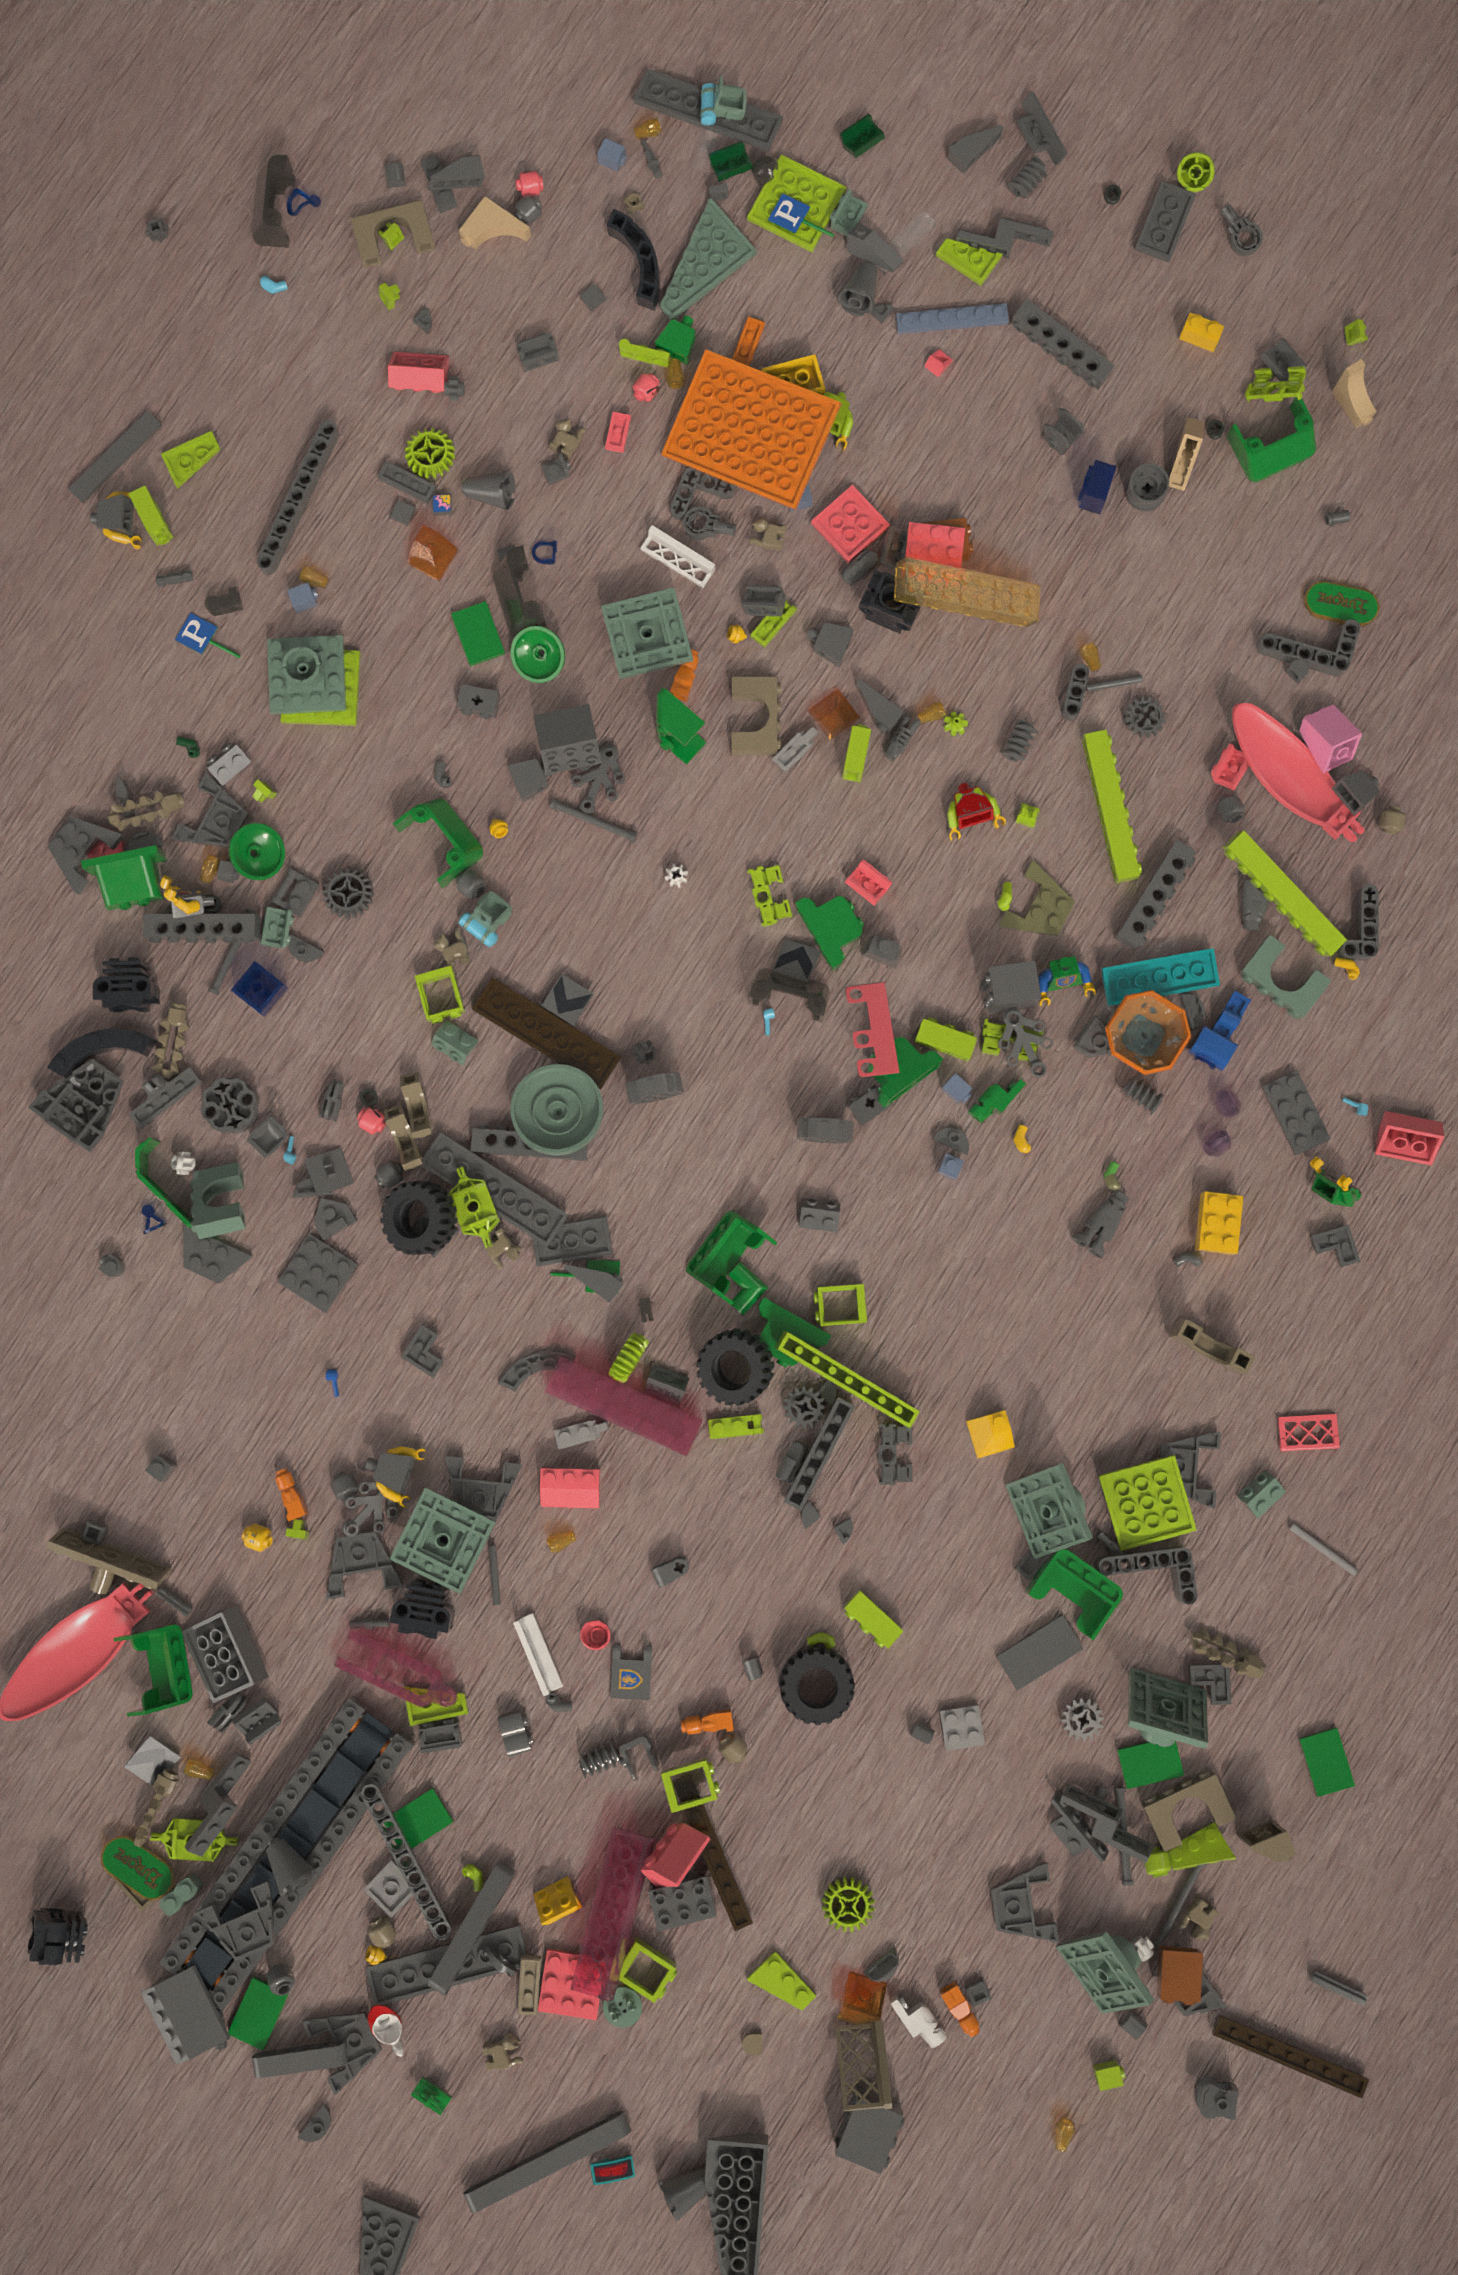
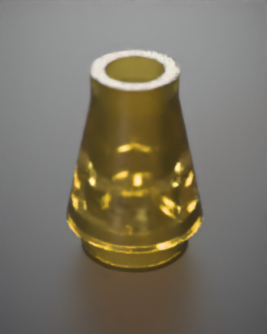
M653 117L634 128L637 140L655 137L662 133L658 118L653 119Z
M679 359L670 360L666 382L672 389H680L685 382Z
M304 566L299 580L303 581V584L308 582L309 585L326 588L329 578L311 566Z
M1094 642L1079 648L1081 651L1080 655L1091 669V672L1102 667L1098 648L1094 645Z
M940 701L938 703L934 702L917 715L921 724L943 719L946 716V712Z
M207 854L203 861L201 881L211 883L218 872L221 859Z
M572 1530L550 1535V1538L546 1539L551 1553H559L568 1545L577 1541Z
M189 1758L183 1773L187 1774V1777L210 1781L214 1769L196 1758Z
M1060 2118L1059 2122L1056 2123L1055 2148L1058 2151H1067L1068 2145L1076 2131L1073 2121Z

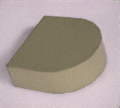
M750 2032L743 2037L742 2047L747 2054L762 2055V2032Z

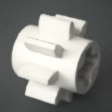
M673 864L671 870L666 868L669 876H666L665 880L671 881L670 887L675 884L680 888L682 882L687 883L684 876L688 875V871H682L683 865L676 867ZM680 873V878L673 879V874Z
M178 1152V1155L173 1156L171 1167L176 1170V1174L189 1175V1171L194 1170L195 1158L190 1157V1152Z
M1138 1936L1131 1941L1134 1950L1138 1952L1142 1962L1148 1960L1154 1954L1152 1951L1154 1945L1148 1937L1143 1939L1142 1936Z

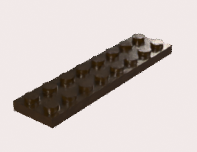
M491 978L472 1008L477 1014L558 1064L569 1065L585 1072L600 1090H602L621 1060V1057L494 978Z

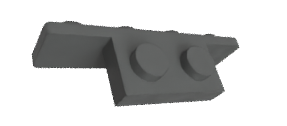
M1031 92L1022 103L1028 116L1020 117L1017 124L1033 153L1048 151L1054 164L1059 165L1066 157L1067 151L1035 93Z
M1057 1790L1050 1801L1061 1815L1052 1820L1048 1826L1073 1856L1089 1848L1101 1863L1104 1862L1109 1853L1106 1845L1091 1836L1093 1829L1086 1824L1077 1810L1060 1801L1063 1794Z

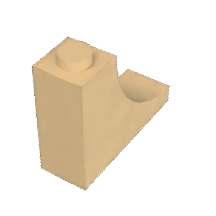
M487 197L482 199L459 229L461 242L475 250L483 242L495 236L511 235L528 241L531 237L529 226Z
M1362 359L1345 369L1332 391V394L1356 428L1371 423L1373 416L1377 412L1366 391L1364 383V368L1366 364Z
M1187 417L1169 476V487L1185 491L1203 440L1205 422Z

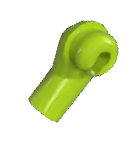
M1010 882L1003 883V892L997 902L998 907L1002 911H1007L1012 901V883Z
M824 1632L806 1637L809 1646L822 1643L825 1644L827 1649H832L836 1645L834 1642L835 1638Z
M467 1864L462 1869L463 1876L473 1880L474 1891H481L483 1888L482 1871L473 1864Z

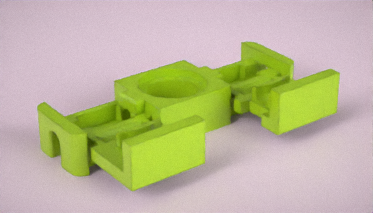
M1288 367L1289 381H1286V383L1285 381L1269 382V379L1273 377L1271 368L1255 369L1256 377L1253 386L1250 383L1245 392L1247 402H1250L1252 399H1264L1265 402L1282 401L1283 398L1297 397L1300 400L1303 396L1302 392L1305 391L1303 384L1307 373L1305 367ZM1279 389L1276 393L1270 394L1272 391Z
M776 865L766 869L760 866L757 869H749L747 873L751 874L754 889H752L755 904L757 909L760 908L763 919L761 925L767 927L777 924L778 920L776 918L780 920L793 917L788 899L783 900L781 904L773 903L769 885H772L771 882L775 881L784 883L780 866ZM760 892L768 894L766 901L761 902L758 900Z
M988 1018L985 1019L982 1030L984 1043L981 1053L999 1055L998 1041L1003 1036L1006 1023L1004 1025L988 1022ZM1021 1025L1024 1032L1042 1037L1043 1031L1036 1032L1035 1030L1024 1029V1025ZM1010 1037L1009 1041L1015 1043L1016 1037ZM1030 1042L1036 1054L1037 1047H1039L1040 1045L1037 1044L1036 1046L1035 1043ZM1022 1046L1018 1060L1030 1062Z

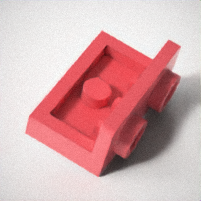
M1231 743L1222 751L1219 762L1211 770L1214 783L1235 790L1249 767L1243 752L1236 750Z
M865 860L860 862L858 867L845 881L847 885L874 906L892 885V881Z

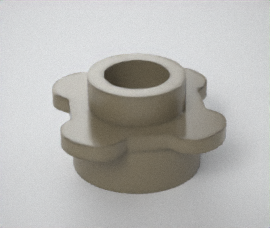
M632 193L624 198V204L627 205V211L630 214L637 210H643L645 207L639 193Z

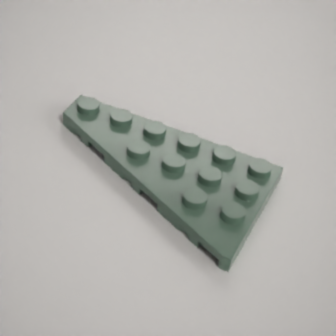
M712 198L708 200L700 221L691 236L689 245L684 251L683 258L677 266L671 284L666 290L665 297H663L660 303V309L670 321L679 317L757 255V250Z

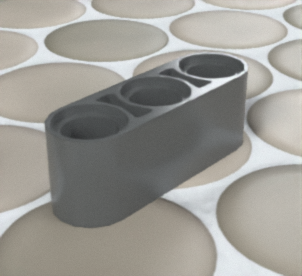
M1085 664L1075 665L1069 677L1062 708V716L1067 721L1075 720L1082 707L1089 677V668ZM1075 672H1082L1084 677H1077ZM1072 689L1078 690L1079 693H1080V695H1078V696L1073 695V694L1071 693V690H1072ZM1073 707L1076 713H1069L1067 708Z

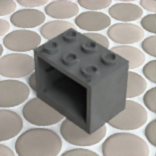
M589 704L533 716L546 774L602 763Z
M1035 960L989 967L983 979H981L982 991L985 990L986 992L984 1007L988 1009L989 1014L1006 1012L1010 1008L1018 1010L1034 1008L1041 1000Z
M707 1867L688 1871L678 1887H655L651 1881L649 1883L648 1893L658 1932L716 1917L717 1905Z
M858 2085L855 2087V2090L862 2096L867 2091V2089ZM870 2091L866 2099L870 2103H878L879 2095ZM853 2093L848 2105H856L860 2098ZM892 2100V2109L876 2108L846 2111L834 2141L836 2156L881 2174L883 2168L886 2169L889 2164L890 2157L888 2155L890 2149L895 2148L897 2143V2137L895 2136L898 2129H902L905 2121L901 2104Z

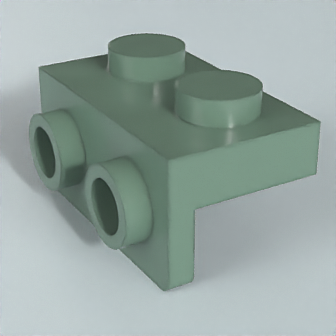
M848 189L846 195L842 194L838 203V209H834L830 216L831 229L846 237L859 224L868 208L867 203L852 196V190Z
M265 907L259 945L278 949L286 948L289 945L291 939L289 927L292 926L294 920L292 910Z
M447 1020L435 1033L432 1046L449 1056L453 1061L463 1065L467 1056L477 1046L479 1040Z
M1264 1470L1237 1497L1246 1504L1254 1516L1259 1518L1286 1491L1274 1476Z

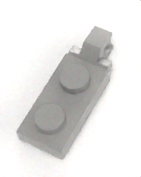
M812 727L806 733L802 731L796 734L773 757L772 761L786 774L812 748L815 743L813 739L818 735V731Z
M590 1420L555 1430L554 1434L558 1449L595 1440L601 1437L600 1432L609 1430L607 1422L597 1425L596 1420Z

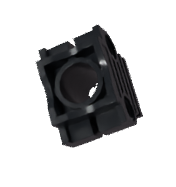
M874 570L867 590L859 603V610L867 614L866 620L900 634L902 630H911L927 592L918 589L919 586L899 579L884 571L881 573ZM896 600L900 606L891 608L886 606L884 601Z
M130 957L128 961H119V958H109V961H102V965L108 968L102 969V973L107 976L98 977L93 982V1000H101L103 1008H108L112 1013H122L128 1010L150 1012V1004H160L159 986L148 979L150 974L146 971H150V966L144 963V961L139 960L137 957Z
M422 1579L411 1581L406 1585V1589L410 1590L405 1592L404 1598L397 1601L391 1610L389 1623L399 1624V1633H418L426 1638L437 1639L438 1636H441L442 1632L448 1633V1630L453 1628L455 1610L451 1605L444 1603L448 1600L446 1594L449 1593L450 1589L437 1582L434 1585L426 1584V1580ZM402 1604L407 1607V1613L402 1611ZM440 1611L446 1614V1619L440 1617Z
M40 1908V1910H33L31 1919L33 1930L27 1947V1953L30 1954L29 1961L38 1962L39 1965H59L63 1963L64 1954L67 1963H71L73 1954L75 1963H79L80 1956H84L85 1945H82L83 1936L87 1935L88 1923H86V1918L83 1917L82 1912H77L76 1919L74 1911H69V1918H67L66 1911L63 1909Z

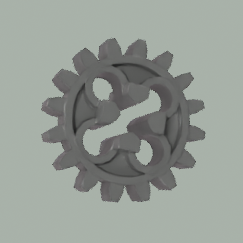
M1141 697L1140 702L1135 699L1133 705L1129 704L1127 707L1129 711L1125 712V716L1128 718L1124 722L1130 724L1127 730H1134L1132 735L1139 733V738H1142L1146 734L1148 739L1151 733L1156 736L1158 734L1157 730L1161 731L1163 729L1161 724L1166 722V719L1163 718L1166 712H1161L1164 706H1157L1158 700L1153 703L1151 702V697L1147 701H1145L1144 697ZM1148 708H1152L1153 711L1145 720L1142 727H1138L1137 724H1139L1142 718L1145 716V714L1148 711ZM1135 710H1139L1140 714L1137 715ZM1155 721L1156 725H1151V722Z

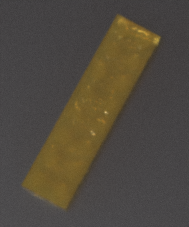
M905 557L896 563L894 601L1029 627L1039 622L1041 585Z

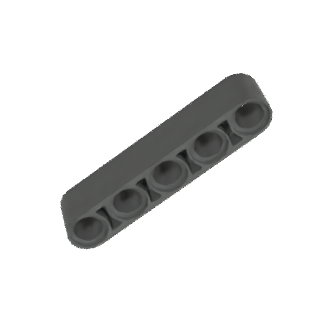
M343 2040L256 2053L251 2057L255 2078L334 2068L348 2063L346 2045Z

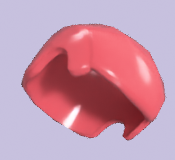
M600 1620L586 1622L580 1630V1639L583 1645L591 1650L605 1648L611 1638V1631L608 1625Z

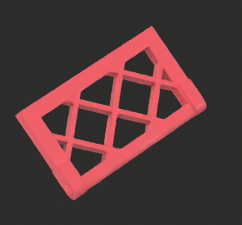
M1337 1414L1278 1417L1281 1452L1340 1448ZM1321 1420H1330L1331 1427L1327 1430L1319 1422ZM1302 1421L1315 1422L1309 1431L1300 1423ZM1285 1422L1296 1423L1290 1431L1285 1429ZM1317 1424L1326 1431L1319 1440L1311 1434V1431ZM1297 1426L1306 1432L1300 1441L1291 1434ZM1329 1434L1332 1437V1443L1323 1444L1321 1441ZM1308 1435L1317 1442L1311 1445L1302 1444ZM1290 1436L1298 1444L1287 1446L1286 1439Z

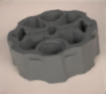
M679 1072L643 1077L625 1084L628 1100L631 1104L655 1102L684 1093Z
M223 1077L217 1079L213 1085L206 1088L203 1092L201 1114L211 1125V1128L221 1133L239 1134L245 1132L251 1124L256 1122L259 1116L258 1105L260 1100L257 1093L252 1090L249 1084L238 1078L226 1079ZM223 1084L228 1086L225 1088V1092L221 1090L223 1088ZM252 1095V1102L245 1104V1097ZM229 1101L234 1104L231 1106V1110L227 1108ZM215 1107L216 1114L213 1117H209L208 1111ZM238 1109H239V1111H240V1114L246 1116L245 1118H243V1117H241V1116L239 1115ZM235 1120L240 1122L237 1124V1128L233 1126L235 1124Z
M799 1118L797 1138L802 1141L818 1143H852L854 1123L833 1118Z

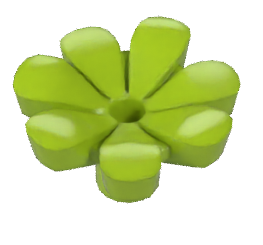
M951 712L950 717L946 716L944 718V722L947 723L944 726V730L946 732L951 730V736H956L957 732L962 735L965 733L963 727L968 726V721L963 720L964 714L960 713L957 715L956 712Z

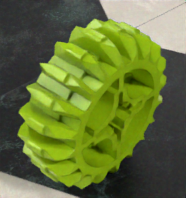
M433 427L430 432H428L427 428H424V433L418 430V436L411 435L412 441H407L409 447L405 448L407 453L405 458L408 461V466L412 467L413 473L418 472L420 477L425 474L427 479H429L430 475L436 479V474L438 473L443 477V470L449 472L448 466H453L452 460L455 459V447L452 446V440L448 439L449 437L446 433L442 435L440 429L436 433ZM431 442L439 443L442 446L440 447L439 445H433ZM429 447H430L431 452H432V454H431V458H432V459H430V457H429V455H428ZM418 460H421V462L426 461L429 465L422 464Z
M634 1332L624 1344L609 1371V1376L615 1381L625 1383L649 1344L644 1336Z
M843 1877V1883L841 1884L836 1879L837 1886L835 1887L830 1883L829 1888L832 1891H824V1894L827 1896L822 1898V1902L826 1904L822 1906V1910L827 1911L824 1917L830 1918L828 1921L829 1925L836 1922V1930L840 1926H842L843 1932H846L847 1927H850V1932L853 1933L854 1926L861 1930L860 1923L867 1926L868 1922L865 1918H873L872 1914L869 1913L875 1911V1907L871 1906L875 1903V1899L870 1898L873 1893L872 1891H867V1884L861 1887L862 1880L860 1879L856 1884L854 1883V1877L850 1878V1882H847V1878ZM850 1889L857 1892H853L851 1895H845L841 1891ZM835 1896L841 1903L836 1913L832 1909V1902ZM862 1896L865 1900V1905L860 1913L856 1904ZM844 1901H852L853 1909L845 1908ZM851 1914L856 1918L847 1920L840 1917Z

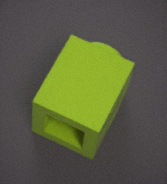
M1116 2060L1093 2065L1097 2086L1100 2091L1124 2086L1122 2080L1125 2078L1123 2066L1118 2065Z

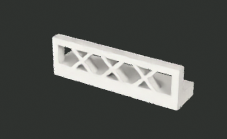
M653 525L648 530V537L640 549L699 587L704 588L715 572V564ZM651 540L659 544V550L651 551L647 548ZM671 551L674 553L675 559L667 561L664 559L663 553ZM687 561L690 563L691 569H680L678 562ZM703 571L707 575L701 582L695 578L694 572Z
M534 1613L515 1620L513 1624L543 1696L563 1687L564 1685Z

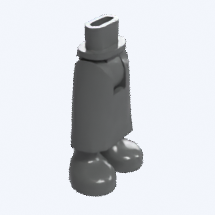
M1249 877V880H1244L1243 929L1258 931L1259 923H1262L1270 901L1264 897V892L1260 888H1256L1250 882L1251 878Z
M1116 1190L1114 1195L1109 1196L1084 1224L1087 1230L1083 1233H1075L1072 1240L1082 1247H1088L1094 1234L1097 1235L1095 1241L1088 1247V1251L1098 1258H1103L1105 1254L1104 1242H1110L1122 1219L1124 1209L1127 1208L1125 1204L1129 1198Z

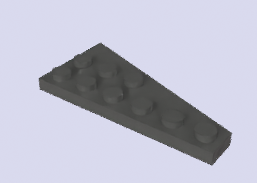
M364 2195L360 2275H399L421 2216Z

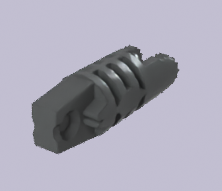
M906 715L887 746L888 750L885 753L887 759L894 762L898 755L903 753L921 724L920 720L915 719L909 729H907L911 722V716Z

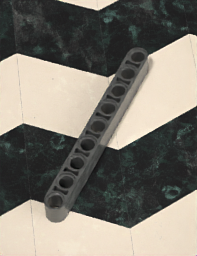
M324 420L320 424L257 557V564L266 575H272L277 570L339 439L338 429L331 420ZM329 429H332V430H333L332 433L326 434V431H327V430H329ZM320 446H326L323 450H318ZM318 462L315 467H310L311 463ZM304 479H310L308 483H302ZM297 495H302L301 499L294 500ZM293 511L294 514L288 517L287 514ZM287 528L284 533H279L280 529ZM273 545H279L277 549L271 550ZM266 561H271L269 566H263Z
M373 1778L365 1779L361 1784V1795L433 1935L439 1940L446 1939L451 1933V1927L439 1899L378 1782ZM367 1787H374L375 1791L373 1793H366L365 1789ZM377 1804L384 1805V1808L380 1811H377L374 1809V1806ZM387 1821L393 1823V1825L389 1828H385L383 1826V1824ZM398 1838L402 1840V1842L398 1845L392 1844V1841L394 1839ZM403 1856L411 1857L408 1862L401 1861ZM413 1873L420 1875L417 1879L410 1878V1875ZM422 1890L429 1892L426 1896L419 1895V1892ZM435 1907L437 1908V1911L435 1913H429L428 1909ZM441 1924L446 1925L444 1930L436 1929Z
M619 2111L464 2191L463 2195L471 2213H476L627 2136L632 2131L623 2111Z

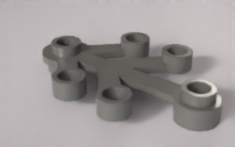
M606 745L601 749L602 763L599 769L583 776L575 775L571 780L572 785L576 788H580L584 783L594 780L587 799L582 800L580 804L581 811L591 815L596 809L594 800L602 782L607 792V799L611 802L618 799V793L613 789L606 772L609 765L614 773L615 783L620 785L625 782V775L620 771L616 762L619 757L618 750L612 745ZM608 751L613 753L611 757L606 756ZM589 765L587 767H580V769L586 771L592 765ZM618 775L623 777L621 781L616 780ZM580 779L581 782L580 784H575L574 780ZM613 792L616 794V796L614 798H610L609 794ZM590 803L591 807L587 809L584 805Z
M1016 1008L1008 1009L1003 1017L1006 1028L1002 1038L998 1041L1001 1049H1007L1010 1046V1036L1013 1029H1015L1017 1037L1012 1052L1006 1059L1008 1065L1016 1066L1018 1064V1056L1023 1046L1032 1064L1030 1068L1031 1073L1036 1077L1044 1076L1047 1068L1044 1063L1038 1061L1030 1042L1041 1045L1045 1049H1050L1053 1046V1041L1049 1037L1042 1038L1024 1032L1021 1026H1029L1036 1032H1042L1045 1028L1044 1023L1040 1020L1034 1021L1023 1017L1021 1011ZM1011 1014L1016 1015L1015 1021L1010 1020L1009 1017ZM1036 1023H1041L1042 1028L1037 1030L1035 1028ZM1002 1040H1007L1008 1042L1005 1047L1001 1046ZM1045 1040H1050L1048 1047L1044 1046ZM1011 1057L1016 1058V1062L1013 1064L1009 1063ZM1037 1065L1041 1066L1040 1072H1035Z
M361 1481L358 1484V1490L363 1494L368 1493L370 1490L378 1489L376 1481ZM363 1484H367L365 1490H361ZM380 1491L376 1495L359 1497L350 1495L345 1498L344 1503L350 1509L355 1508L356 1505L367 1504L354 1520H346L343 1523L342 1531L345 1535L349 1537L355 1536L359 1531V1525L373 1510V1530L377 1533L384 1531L385 1524L382 1522V1500L384 1496ZM387 1498L388 1507L385 1510L386 1515L390 1518H395L398 1515V1509L395 1507V1502ZM350 1499H354L352 1505H348ZM390 1509H395V1512L390 1515ZM381 1523V1528L376 1529V1525ZM354 1526V1531L349 1532V1527Z

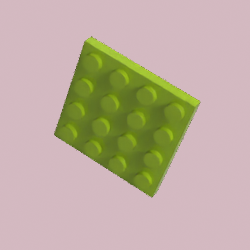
M781 154L749 212L747 220L813 253L823 234L822 232L801 223L798 231L794 234L768 221L782 194H785L810 206L804 220L826 229L833 210L837 209L842 194H845L847 187Z
M344 650L347 711L281 714V723L357 726L361 652Z
M1174 1454L1099 1475L1121 1551L1197 1531Z

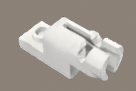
M896 1994L889 1998L892 2007L913 2038L919 2034L931 2048L940 2045L946 2040L945 2032L940 2026L937 2027L938 2022L926 2005L919 2002L907 2011L909 2007L903 1998L899 1999Z

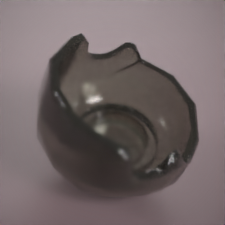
M766 155L756 160L752 167V174L757 184H766L774 178V169L779 170V162L775 157Z

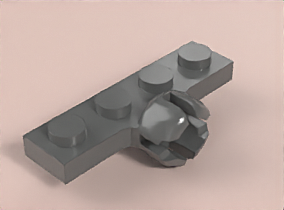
M191 1067L170 1082L166 1081L161 1074H155L150 1077L154 1084L150 1080H146L142 1085V1088L148 1094V1099L128 1115L142 1129L202 1083V1081Z

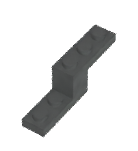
M1000 218L995 239L988 235H978L968 230H959L956 241L966 243L970 247L977 249H987L986 251L991 253L1003 254L1002 257L1009 259L1014 238L1050 247L1054 231L1046 227H1035L1029 223L1014 222L1009 218Z
M234 1752L199 1799L208 1815L185 1845L188 1852L202 1857L238 1807L228 1793L250 1765L251 1760L248 1757Z
M1068 1784L1060 1801L1097 1819L1091 1836L1147 1863L1155 1845L1118 1828L1124 1810Z

